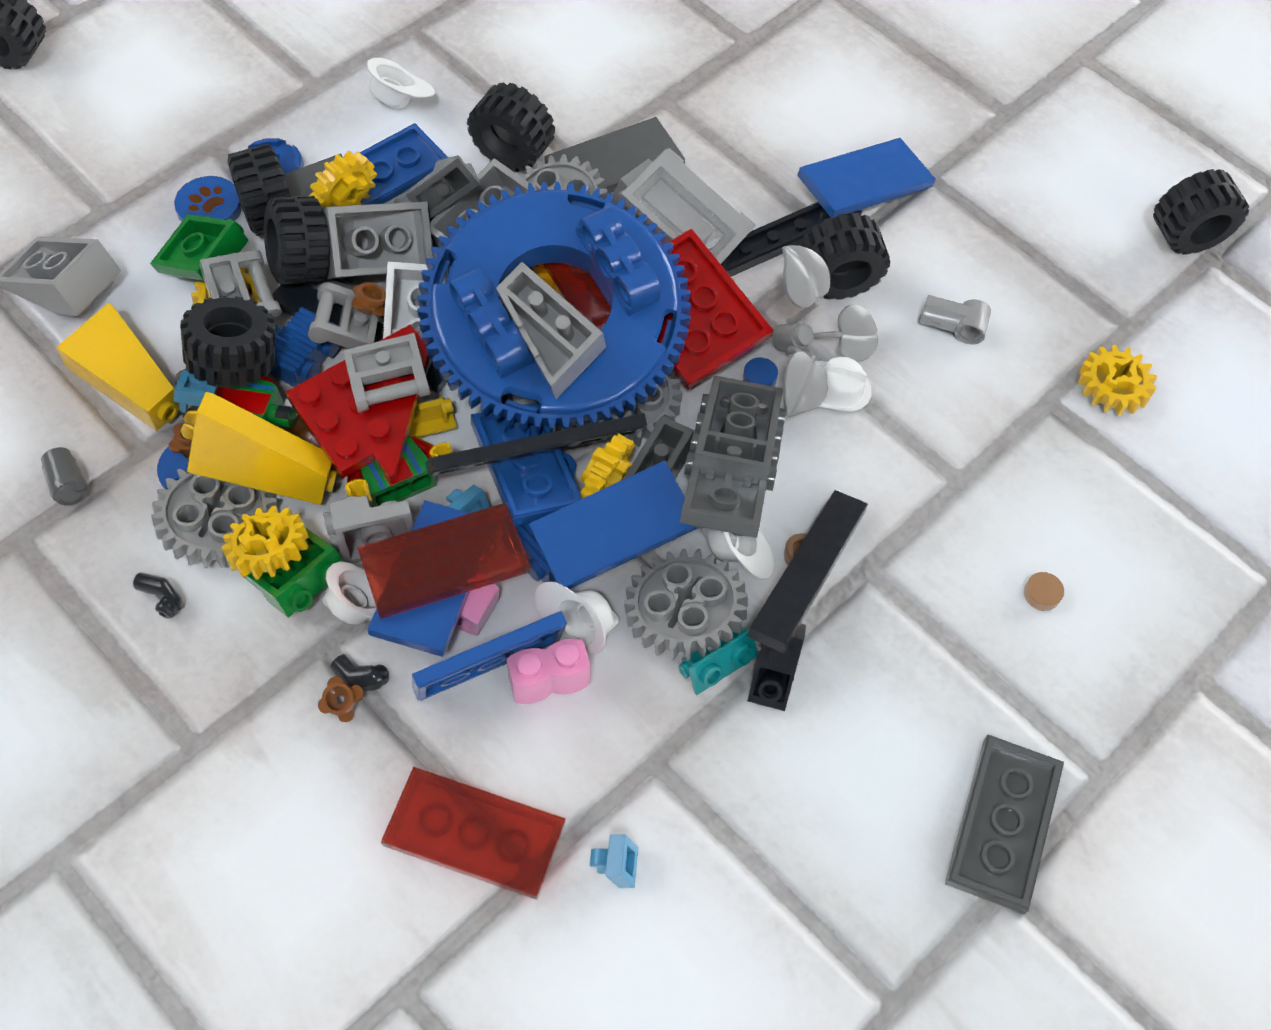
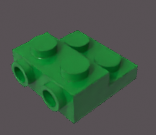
M187 214L150 264L158 273L204 281L200 269L201 259L241 252L249 240L245 236L242 226L234 220Z
M307 528L309 538L305 540L308 549L299 551L302 557L300 561L290 560L288 562L290 566L288 571L279 568L276 569L274 577H271L268 572H263L259 579H255L252 572L243 577L260 590L266 600L288 618L296 611L302 612L309 608L313 597L323 588L328 587L326 581L328 568L333 563L343 562L334 547Z

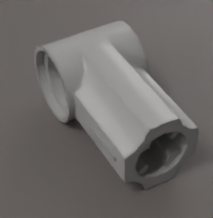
M928 295L920 323L955 332L956 338L965 344H979L985 339L991 308L986 302L977 299L967 300L962 304Z

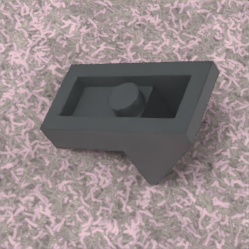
M457 155L438 160L435 163L433 172L409 188L406 196L411 202L427 201L430 220L477 187L480 181L461 157Z

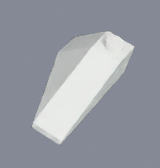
M388 262L383 339L411 324L422 339L421 334L423 333L419 327V321L421 320L417 312V308H420L417 296L421 295L418 285L424 282L421 272L422 270H428L426 264ZM449 267V269H448V271H447V273H446V275H445V277H444L443 284L446 283V279H447V276H448V272H449V270H450V267ZM430 358L425 375H427L428 370L432 363V358Z

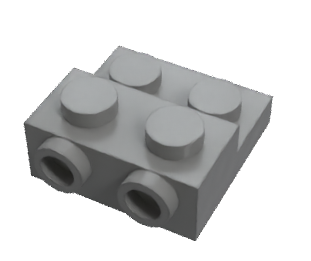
M367 495L361 497L348 496L337 502L329 503L330 512L323 513L327 534L330 536L332 547L337 552H341L344 562L352 564L401 553L413 527L408 500L400 502L388 501L380 506L370 508Z

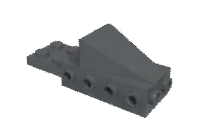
M714 375L710 394L703 393L695 432H693L690 452L687 455L684 474L690 475L681 511L680 523L693 525L697 528L729 532L737 536L757 538L766 490L773 491L786 417V410L780 408L783 388ZM723 397H730L731 399L730 401H725ZM760 403L765 404L767 407H766V408H760V407H759V404H760Z

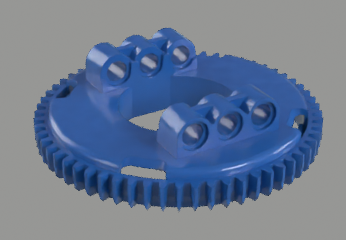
M542 182L541 190L535 191L532 183H528V192L522 193V190L515 186V195L510 196L504 189L502 190V199L499 201L493 195H489V206L478 201L477 213L467 208V220L457 216V229L451 226L446 227L448 238L444 236L438 237L440 247L431 248L433 258H426L428 270H422L421 272L424 282L418 285L421 295L417 296L418 305L420 306V308H417V312L421 320L419 321V327L423 333L421 334L422 340L427 345V354L429 358H432L434 368L440 369L439 373L442 381L448 380V386L451 391L458 389L460 400L469 397L471 409L481 404V414L483 417L491 410L494 411L493 416L496 423L502 416L507 417V426L511 428L516 420L521 422V430L523 432L528 424H533L535 432L539 434L542 426H548L550 432H555L556 426H562L564 430L569 429L571 425L579 427L588 422L590 424L597 423V420L601 418L604 421L611 420V414L613 413L618 418H622L624 407L633 413L636 408L635 400L644 405L647 401L646 393L652 396L656 394L657 385L663 386L666 382V375L672 374L674 364L678 363L680 352H682L685 346L684 340H686L689 329L687 327L691 318L689 316L691 303L688 302L690 290H686L688 278L682 277L685 268L678 265L679 254H671L673 244H664L666 236L664 232L655 235L657 229L655 222L646 226V214L638 218L635 217L636 206H632L626 211L624 209V199L614 204L612 203V193H609L605 199L600 198V189L598 188L592 195L587 194V185H583L580 192H575L573 183H569L567 190H561L560 183L556 182L554 190H548L546 182ZM521 262L529 268L543 263H565L579 267L591 274L611 307L609 318L601 329L606 348L557 399L554 397L529 352L514 321H510L496 289ZM449 267H450V270H449V272H448V276H447V279H446V283L443 284L444 277H445V275H446V273H447V271H448V269H449ZM672 313V320H668L666 331L660 344L657 340L662 329L664 316ZM511 393L523 398L537 400L541 405V414L537 413V407L523 405L511 400H507L506 405L502 404L501 398L503 395Z

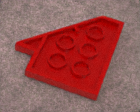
M692 228L668 242L673 244L671 254H679L680 256L678 265L685 268L682 277L688 278L686 290H690L688 302L691 303L689 313L691 318L687 327L689 329L686 340H684L685 346L682 352H680L679 361L677 364H674L673 369L688 390L772 337L774 331ZM672 313L664 316L662 329L657 340L660 344L666 331L667 322L672 320Z
M411 324L380 340H388L414 333L426 374L430 360L426 350L427 345L423 343V340ZM345 360L285 392L287 400L342 479L375 461L390 483L396 481L418 403L419 393L369 405V410L358 412ZM412 373L363 386L365 391L414 380L415 377Z

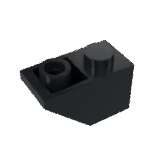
M800 624L784 653L761 644L747 699L748 702L785 711L805 638L806 625Z

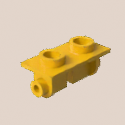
M439 396L436 400L419 403L416 406L409 436L420 438L457 429L451 399H443L442 396Z

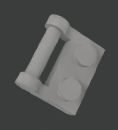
M249 250L200 260V269L210 298L216 299L219 296L234 298L238 296L243 297V300H250L240 271L241 268H246L250 271L260 300L257 306H264L268 309V314H272L274 319L282 314L279 302L274 300L263 270L264 259L261 251Z
M329 282L321 284L317 293L319 304L315 321L310 324L308 330L309 339L315 343H325L328 341L348 349L374 343L379 316L365 314L353 308L351 305L352 300L355 298L353 290ZM335 303L343 305L339 326L329 323L332 307Z
M414 333L343 350L358 412L369 410V405L418 393L420 397L430 394ZM412 373L415 377L414 380L365 391L363 386Z

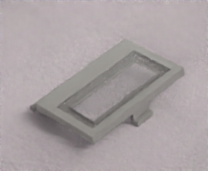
M666 148L621 193L619 199H624L625 204L629 208L636 206V214L638 216L646 214V223L648 225L655 222L657 224L655 235L662 232L666 234L664 244L692 228L714 257L722 264L756 224L742 212L738 213L683 164V159L670 148Z

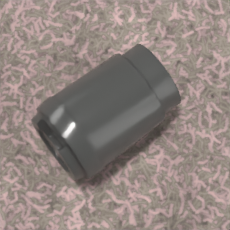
M57 447L46 451L41 457L42 470L53 500L65 506L82 501L88 490L87 483L70 450L64 447Z

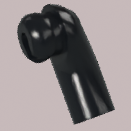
M140 572L135 576L133 580L135 590L155 595L160 600L155 606V610L159 612L160 616L170 619L176 615L177 610H181L182 598L166 578Z
M344 654L335 658L330 665V668L338 677L343 679L344 683L350 686L359 685L364 692L380 689L382 685L387 684L390 678L389 671L384 665L356 667Z

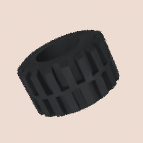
M0 0V66L4 69L11 70V68L21 69L22 66L25 67L45 37L46 27L43 25L44 20L42 16L37 14V9L29 4L27 0Z
M502 82L498 83L497 86L493 85L470 112L467 118V125L469 126L467 130L473 138L472 142L480 149L479 152L489 158L490 162L495 158L513 172H519L520 170L524 172L526 171V165L531 168L533 167L537 159L540 158L555 137L553 135L555 133V126L552 124L554 121L552 115L547 112L548 108L545 104H542L535 94L529 93L528 89L522 86L519 88L514 83L507 85Z
M269 144L228 154L227 161L250 230L256 236L264 234V214L270 198L291 197L278 157Z
M1210 169L1195 173L1188 178L1186 177L1178 184L1172 186L1158 200L1159 203L1155 205L1153 218L1171 250L1177 254L1188 255L1210 249L1234 234L1245 222V218L1249 214V205L1228 172L1221 169Z
M315 196L271 197L267 203L264 214L265 251L270 271L276 282L280 285L322 282L326 276L330 258L329 232L324 211Z
M851 213L850 215L839 214L835 218H827L823 223L812 227V231L806 233L803 237L804 241L799 244V246L816 252L822 257L828 267L830 288L828 293L823 296L824 299L836 298V300L845 297L851 298L859 293L870 290V287L877 285L881 281L880 278L886 276L887 268L890 267L891 263L877 222L874 219L871 220L870 216L865 214L862 216L859 213Z
M219 296L216 299H204L203 303H195L191 306V310H186L183 314V319L180 323L183 362L186 364V370L189 374H194L195 379L199 381L206 380L207 385L211 386L223 385V388H231V386L236 385L244 387L249 382L256 383L260 381L261 376H267L271 372V368L275 365L276 357L275 324L272 314H268V309L264 306H257V302L251 299L243 300V297L235 296L234 298H229L227 296Z

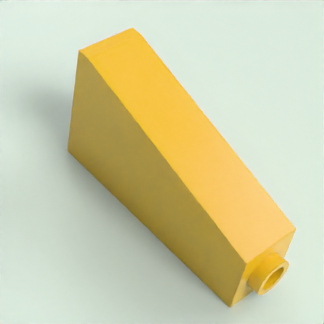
M107 303L56 347L65 366L70 371L156 432L166 423L171 422L180 411L179 403L173 402V386L110 303Z
M205 392L196 413L187 468L188 473L321 505L325 491L332 493L337 471L330 470L332 463L322 449L215 394Z

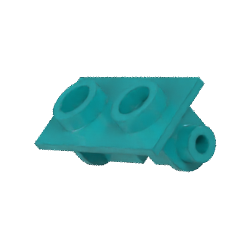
M742 627L741 633L733 632V639L728 643L721 640V647L712 653L706 648L707 655L704 658L700 656L698 651L692 653L690 661H687L685 657L682 658L683 663L678 665V669L684 678H691L696 696L758 657L755 640L747 637L749 629L746 631Z

